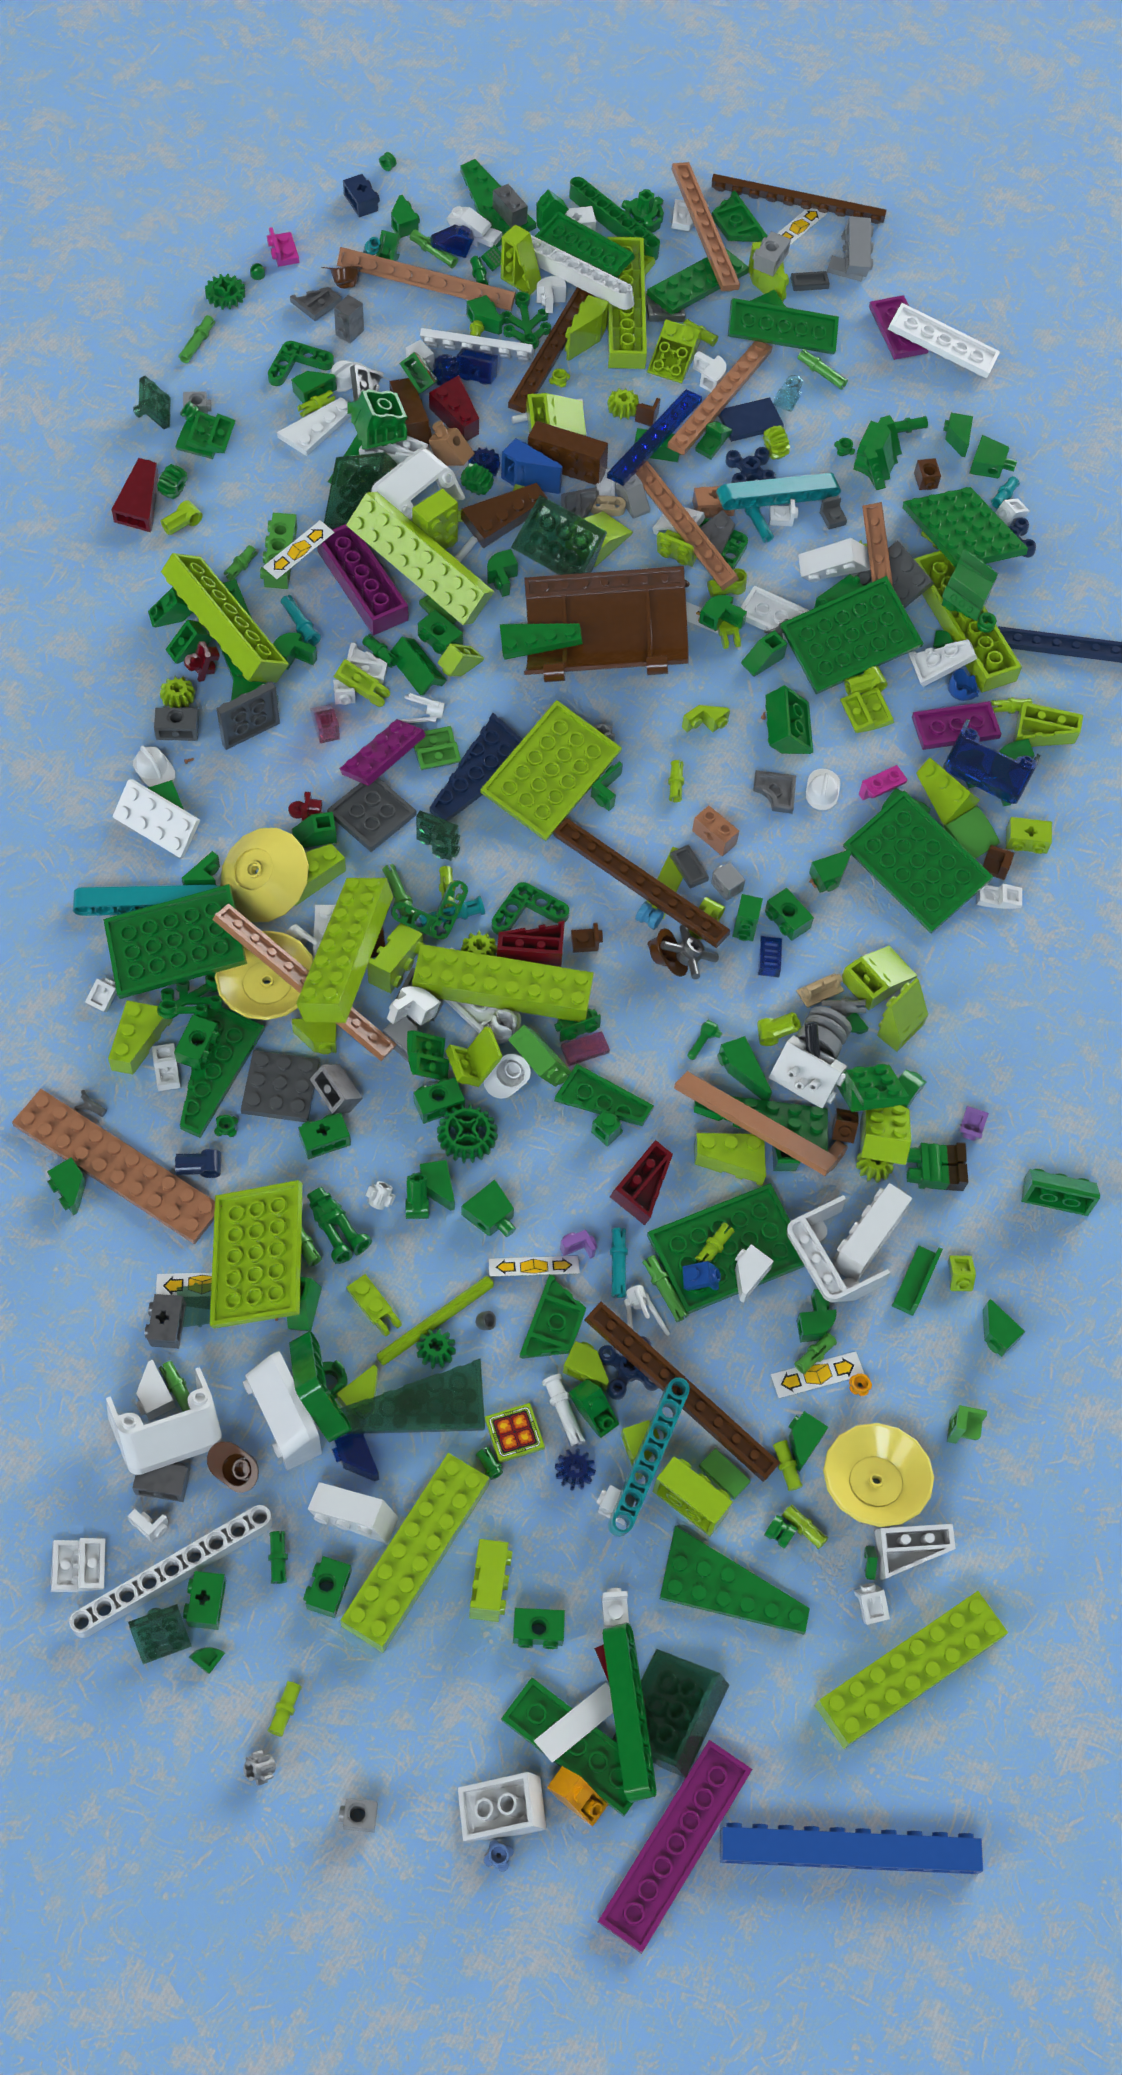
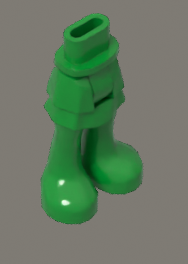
M319 1187L307 1194L314 1220L318 1222L319 1228L325 1232L332 1244L331 1258L335 1264L349 1261L353 1256L352 1251L356 1256L360 1255L372 1244V1239L368 1234H358L345 1215L346 1212L341 1208L342 1206L331 1197L330 1193H326L323 1187ZM337 1224L349 1242L351 1249L342 1241L334 1228Z

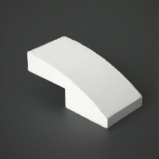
M489 228L483 237H462V240L476 247L480 243L493 247L502 238V232Z
M1002 884L1000 887L985 885L976 894V905L1002 909L1021 908L1022 888Z
M174 1043L152 1046L158 1091L181 1088L178 1065L174 1054Z

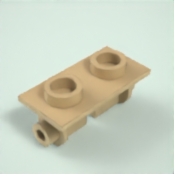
M831 974L796 990L805 1006L809 1008L822 1002V1000L844 992L840 984L843 980L840 974Z

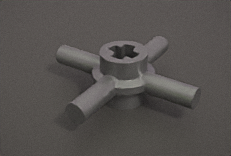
M681 925L679 928L683 941L680 944L662 941L660 947L661 949L675 952L678 961L685 966H689L692 979H699L700 972L697 962L703 959L716 963L719 960V955L704 951L702 943L698 939L690 937L689 929Z

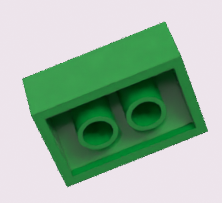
M785 685L766 694L765 708L767 711L769 746L781 754L813 753L809 702Z
M1029 1169L1024 1178L1021 1202L1089 1216L1100 1199V1192L1097 1183L1090 1182L1088 1179H1075L1061 1173L1052 1174L1042 1169Z

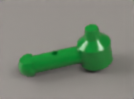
M709 1019L702 1024L701 1035L687 1054L690 1060L696 1059L708 1038H720L723 1033L719 1030L718 1024Z

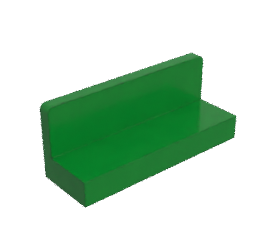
M401 637L390 651L398 657L397 667L419 695L424 696L432 685L443 686L447 681L415 639Z
M918 1246L892 1307L911 1316L914 1315L942 1253V1248L939 1247L936 1253Z

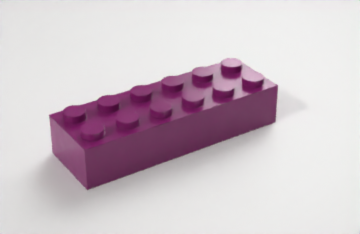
M346 524L333 529L334 533L317 546V551L372 635L374 636L408 621L407 603L366 542Z

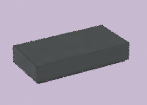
M827 271L791 273L790 279L793 291L829 289L830 283Z
M689 845L670 853L672 861L690 889L709 880V876Z

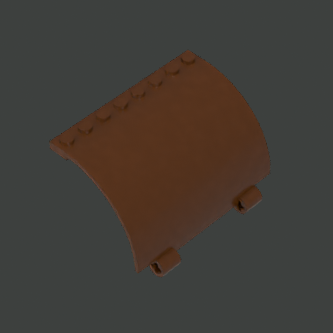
M684 566L524 578L527 624L579 623L583 641L581 645L527 655L525 675L543 674L544 682L565 681V672L647 667V675L668 674V665L689 664Z

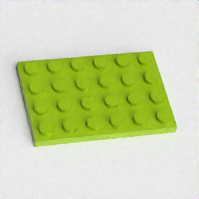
M556 700L480 789V793L544 841H547L553 834V831L566 819L592 785L619 755L622 747Z
M299 1180L215 1195L210 1326L216 1329L300 1315L303 1183Z

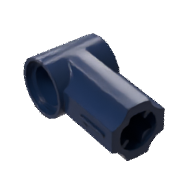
M206 1149L196 1154H176V1175L200 1174L205 1178L219 1177L221 1175V1152L215 1149Z

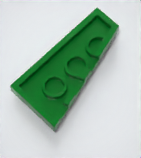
M579 623L500 624L504 660L583 644Z
M579 1064L575 1065L567 1080L554 1097V1102L601 1114L606 1110L608 1113L616 1115L621 1121L639 1126L644 1125L654 1108V1105Z

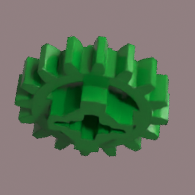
M219 274V278L213 276V281H207L208 285L205 286L206 299H208L209 304L214 303L215 308L221 306V310L225 307L231 309L232 305L238 307V302L243 303V298L246 297L245 285L242 284L241 279L237 280L235 275L231 278L229 274L226 277Z

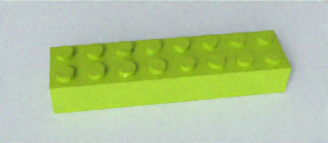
M607 237L633 252L635 259L617 277L632 286L634 306L627 310L620 309L610 303L608 306V368L645 369L647 341L644 238Z
M367 492L346 526L462 625L474 623L494 593L489 586L378 492Z
M941 551L914 558L934 582L922 595L943 630L951 635L954 642L969 640L972 644L977 659L965 666L971 676L975 675L976 683L981 693L1016 682L1022 666L997 625L995 624L992 632H981L977 627L978 620L975 621L972 618H967L964 614L957 611H949L941 605L944 590L956 569ZM985 606L982 613L988 612Z
M172 553L161 570L167 583L173 586L177 591V595L185 601L188 609L194 612L198 617V621L207 628L210 636L232 659V663L241 670L245 679L251 682L260 681L267 683L272 681L277 683L289 665L285 658L201 557Z
M346 878L296 1003L304 1022L346 1023L393 899L387 878Z
M420 944L412 986L427 990L437 999L580 1022L586 1020L594 972Z
M447 1453L340 1620L342 1628L384 1653L489 1486L488 1476L452 1454Z
M976 1591L819 1699L814 1706L842 1748L845 1749L1003 1639L1008 1634V1631L980 1592Z

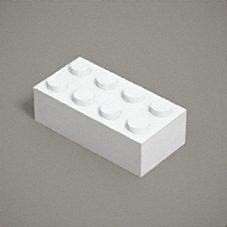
M890 1183L885 1189L880 1188L872 1204L868 1205L862 1213L860 1221L853 1225L847 1239H843L837 1248V1253L833 1257L836 1260L834 1264L835 1269L845 1277L854 1278L858 1281L905 1215L912 1197Z

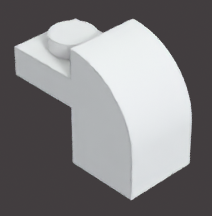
M559 276L545 277L537 283L536 302L541 303V306L545 307L546 313H553V303L566 302V282Z
M700 351L694 355L693 369L701 373L700 387L712 392L724 378L726 363L719 355L715 359Z
M413 986L405 987L400 990L398 999H395L390 1004L387 1019L394 1024L409 1015L421 1026L436 1016L441 1002L425 989Z

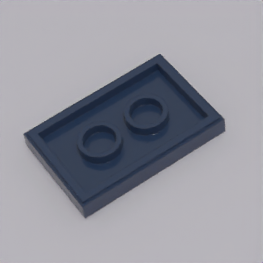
M770 397L724 408L718 415L721 423L732 429V433L729 436L731 442L764 434V431L773 426L784 427Z

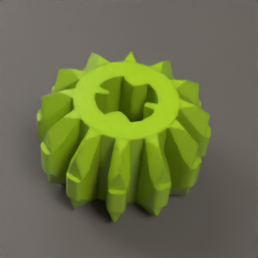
M618 388L617 391H612L607 402L609 413L613 414L614 418L620 417V420L622 418L629 420L630 416L635 417L636 407L639 403L638 395L634 394L633 390L627 391L626 388L624 390Z
M773 426L764 431V445L769 450V457L772 460L781 459L789 454L790 445L784 428Z
M174 676L173 680L167 678L166 683L161 685L160 698L163 700L165 707L182 708L189 707V703H194L195 689L191 681H186L184 676L180 679Z
M478 931L476 936L470 932L469 938H464L461 951L496 956L497 945H495L494 938H489L488 932L485 935H481V932Z
M861 1153L857 1155L856 1159L858 1162L856 1163V1168L860 1169V1176H867V1182L871 1178H874L876 1183L881 1178L886 1180L894 1170L892 1166L894 1163L862 1158Z

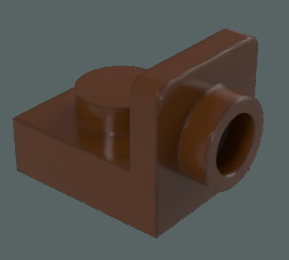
M593 923L592 929L571 930L573 953L599 950V943H603L602 930H598V923Z

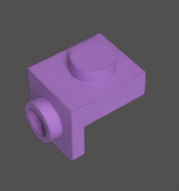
M967 1106L959 1128V1132L963 1133L962 1137L975 1141L976 1137L982 1138V1132L989 1113Z
M586 1230L576 1234L574 1232L569 1233L561 1240L560 1250L563 1256L585 1248L590 1259L595 1257L597 1243L592 1235H588Z

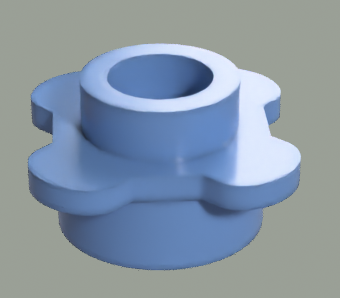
M493 1840L489 1843L490 1850L488 1855L484 1857V1863L488 1867L495 1866L499 1871L504 1872L509 1867L508 1860L514 1853L513 1848L510 1845L505 1846L499 1844L497 1840ZM500 1853L501 1858H497L496 1855Z

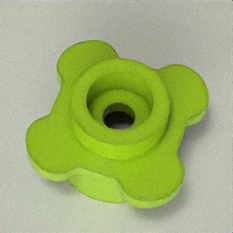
M555 369L552 377L549 378V383L561 388L566 387V382L570 379V375L564 369Z

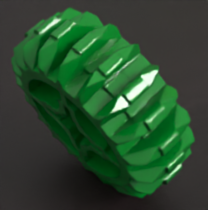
M461 1104L460 1110L452 1107L451 1113L445 1112V1119L441 1118L439 1121L437 1141L441 1143V1150H446L447 1157L453 1154L454 1161L459 1157L462 1158L463 1163L468 1158L474 1163L475 1157L482 1161L483 1153L489 1155L491 1153L490 1148L495 1147V1141L498 1138L496 1133L497 1125L494 1124V1118L489 1117L488 1111L481 1113L480 1106L476 1110L473 1109L472 1104L468 1108H464L463 1104ZM480 1126L486 1133L483 1140L479 1138L477 1133ZM452 1127L455 1129V1132L457 1133L456 1139L454 1141L451 1139L449 1135V1132Z

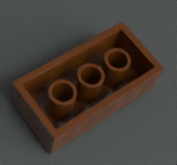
M536 421L528 436V445L542 452L551 460L558 462L562 466V475L594 485L601 483L607 469V442Z

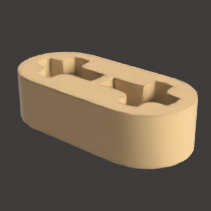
M598 495L590 512L597 514L604 511L609 516H621L625 513L626 501L617 496Z

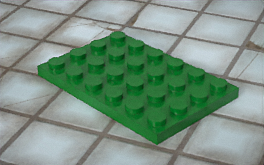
M971 487L903 501L902 508L955 568L964 549L976 555L985 564L1027 555L1028 547Z
M887 576L780 624L783 634L815 694L845 682V679L863 674L873 666H880L918 649L924 644Z
M905 790L843 844V847L846 850L850 849L851 855L931 934L993 879V876Z
M229 884L103 919L116 992L119 999L247 964L244 946L213 921L215 914L228 903L235 908L232 889Z
M771 1183L647 1232V1237L664 1272H667L669 1275L668 1280L677 1293L685 1311L689 1314L739 1294L735 1274L737 1264L735 1258L742 1249L747 1250L751 1244L774 1261L771 1270L758 1286L805 1267L787 1236V1227L791 1221ZM722 1223L728 1224L729 1226L724 1231V1234L730 1227L735 1232L723 1245L724 1249L722 1252H718L710 1262L719 1269L721 1276L719 1289L713 1290L710 1287L687 1291L684 1289L683 1266L698 1263L695 1257L706 1246L707 1239L713 1237Z

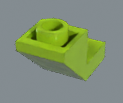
M698 705L683 716L682 728L688 732L693 728H698L703 722L714 732L728 724L730 710L726 707Z

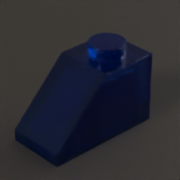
M464 225L450 226L432 234L430 237L433 248L466 258L474 240L472 230Z
M362 1429L334 1440L335 1448L332 1449V1453L336 1463L341 1461L343 1469L372 1481L379 1480V1473Z

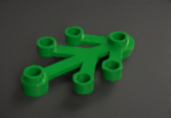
M518 292L515 296V304L520 308L522 321L513 316L509 311H504L501 315L504 324L512 323L522 329L524 334L515 330L512 325L504 326L503 334L508 338L515 337L521 343L532 344L533 349H536L539 346V339L543 335L550 333L551 324L548 322L541 323L540 328L535 333H532V329L540 321L548 320L549 313H546L543 308L539 309L538 313L530 320L527 308L530 304V295L527 292Z
M216 973L206 975L205 984L189 994V981L177 983L176 990L179 992V999L177 1001H174L173 989H162L161 1000L163 1001L160 1002L157 1008L158 1015L164 1019H173L179 1014H194L195 1016L205 1018L207 1016V1006L205 1004H209V1007L212 1009H220L222 1007V998L220 996L200 997L209 991H218L215 981Z

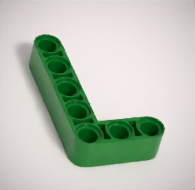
M308 1331L289 1342L295 1391L327 1441L332 1442L352 1431L347 1417L326 1387L320 1345L314 1334Z

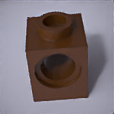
M936 458L917 460L914 475L919 490L938 488L941 473Z
M836 1108L832 1125L833 1140L854 1143L859 1124L858 1112Z

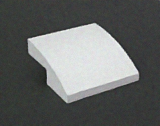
M80 1538L79 1541L54 1540L52 1542L51 1592H79L104 1589L105 1538Z

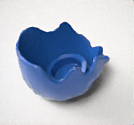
M959 668L955 670L948 682V691L951 696L961 701L972 700L979 696L975 675H967L964 669Z

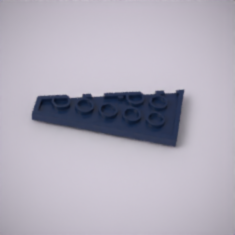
M492 713L486 726H483L476 741H473L459 762L456 771L449 777V781L444 789H441L431 804L430 813L444 825L483 795L480 793V789L523 739Z

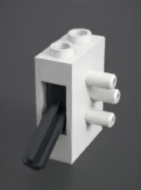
M810 1021L805 1023L806 1042L793 1035L786 1042L769 1078L823 1109L827 1103L832 1104L837 1095V1092L834 1090L837 1085L841 1086L846 1078L844 1072L847 1065L820 1051L818 1023Z

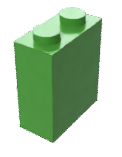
M523 1025L508 1039L539 1077L555 1087L567 1080L571 1070L538 1033Z

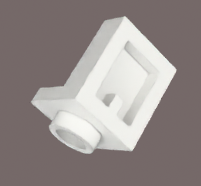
M1018 498L1004 500L996 511V514L1007 526H1010L1014 518L1026 517L1029 513L1027 507Z
M795 499L790 500L789 506H770V525L793 526L794 518H798V507H795Z
M333 680L335 705L356 703L355 689L349 688L339 680Z
M105 978V980L96 979L85 1003L107 1013L117 993L115 981L109 978Z
M134 1509L128 1515L130 1523L151 1542L155 1538H160L168 1529L167 1525L169 1523L167 1517L163 1514L153 1525L154 1521L144 1511L140 1514Z
M867 1583L861 1585V1589L854 1590L855 1596L859 1598L863 1621L866 1625L890 1619L884 1589L874 1583Z
M610 1588L602 1594L604 1628L626 1622L629 1623L627 1591H621V1588Z

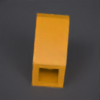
M563 1766L547 1786L561 1803L591 1826L596 1823L608 1806L581 1776Z

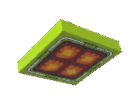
M530 1403L484 1417L498 1463L545 1449Z

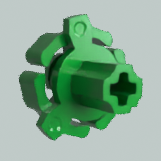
M643 189V191L639 192L638 198H634L631 201H623L622 208L625 209V212L629 215L632 214L634 219L647 230L655 232L660 229L664 217L661 207L664 202L659 196L654 198V193L649 189Z

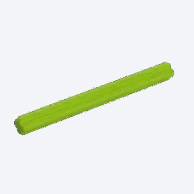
M488 1276L483 1277L381 1350L376 1355L378 1361L382 1365H386L418 1342L421 1334L428 1335L429 1329L435 1330L492 1289L494 1283Z

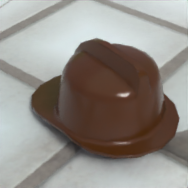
M360 266L321 267L331 270L335 284L342 289L354 287L358 280V271L362 269Z
M661 929L658 936L647 943L651 958L656 964L667 966L674 975L682 977L686 975L688 966L678 961L675 952L664 950L660 947L662 941L678 943L669 929Z
M227 1441L216 1443L210 1448L207 1455V1465L210 1472L231 1490L239 1493L250 1491L255 1486L259 1470L257 1461L252 1455Z

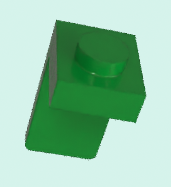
M620 761L615 765H611L605 774L597 779L591 789V797L600 807H604L608 811L615 806L616 795L607 787L622 774L623 764Z

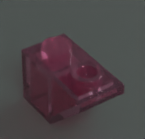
M330 704L310 708L319 742L325 743L339 740V724L334 708Z

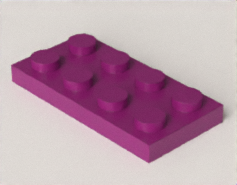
M904 295L870 301L869 304L872 315L894 360L927 354L929 352L926 348L888 330L901 303L909 306Z
M990 701L918 711L912 714V720L922 750L1000 739L1002 735Z
M396 719L339 769L342 775L369 786L426 737L423 729Z

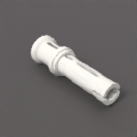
M556 1374L544 1379L542 1385L547 1388L551 1398L549 1400L550 1404L556 1407L570 1446L576 1447V1444L578 1446L583 1444L585 1439L569 1404L570 1395L565 1391L561 1379L563 1377L561 1374Z

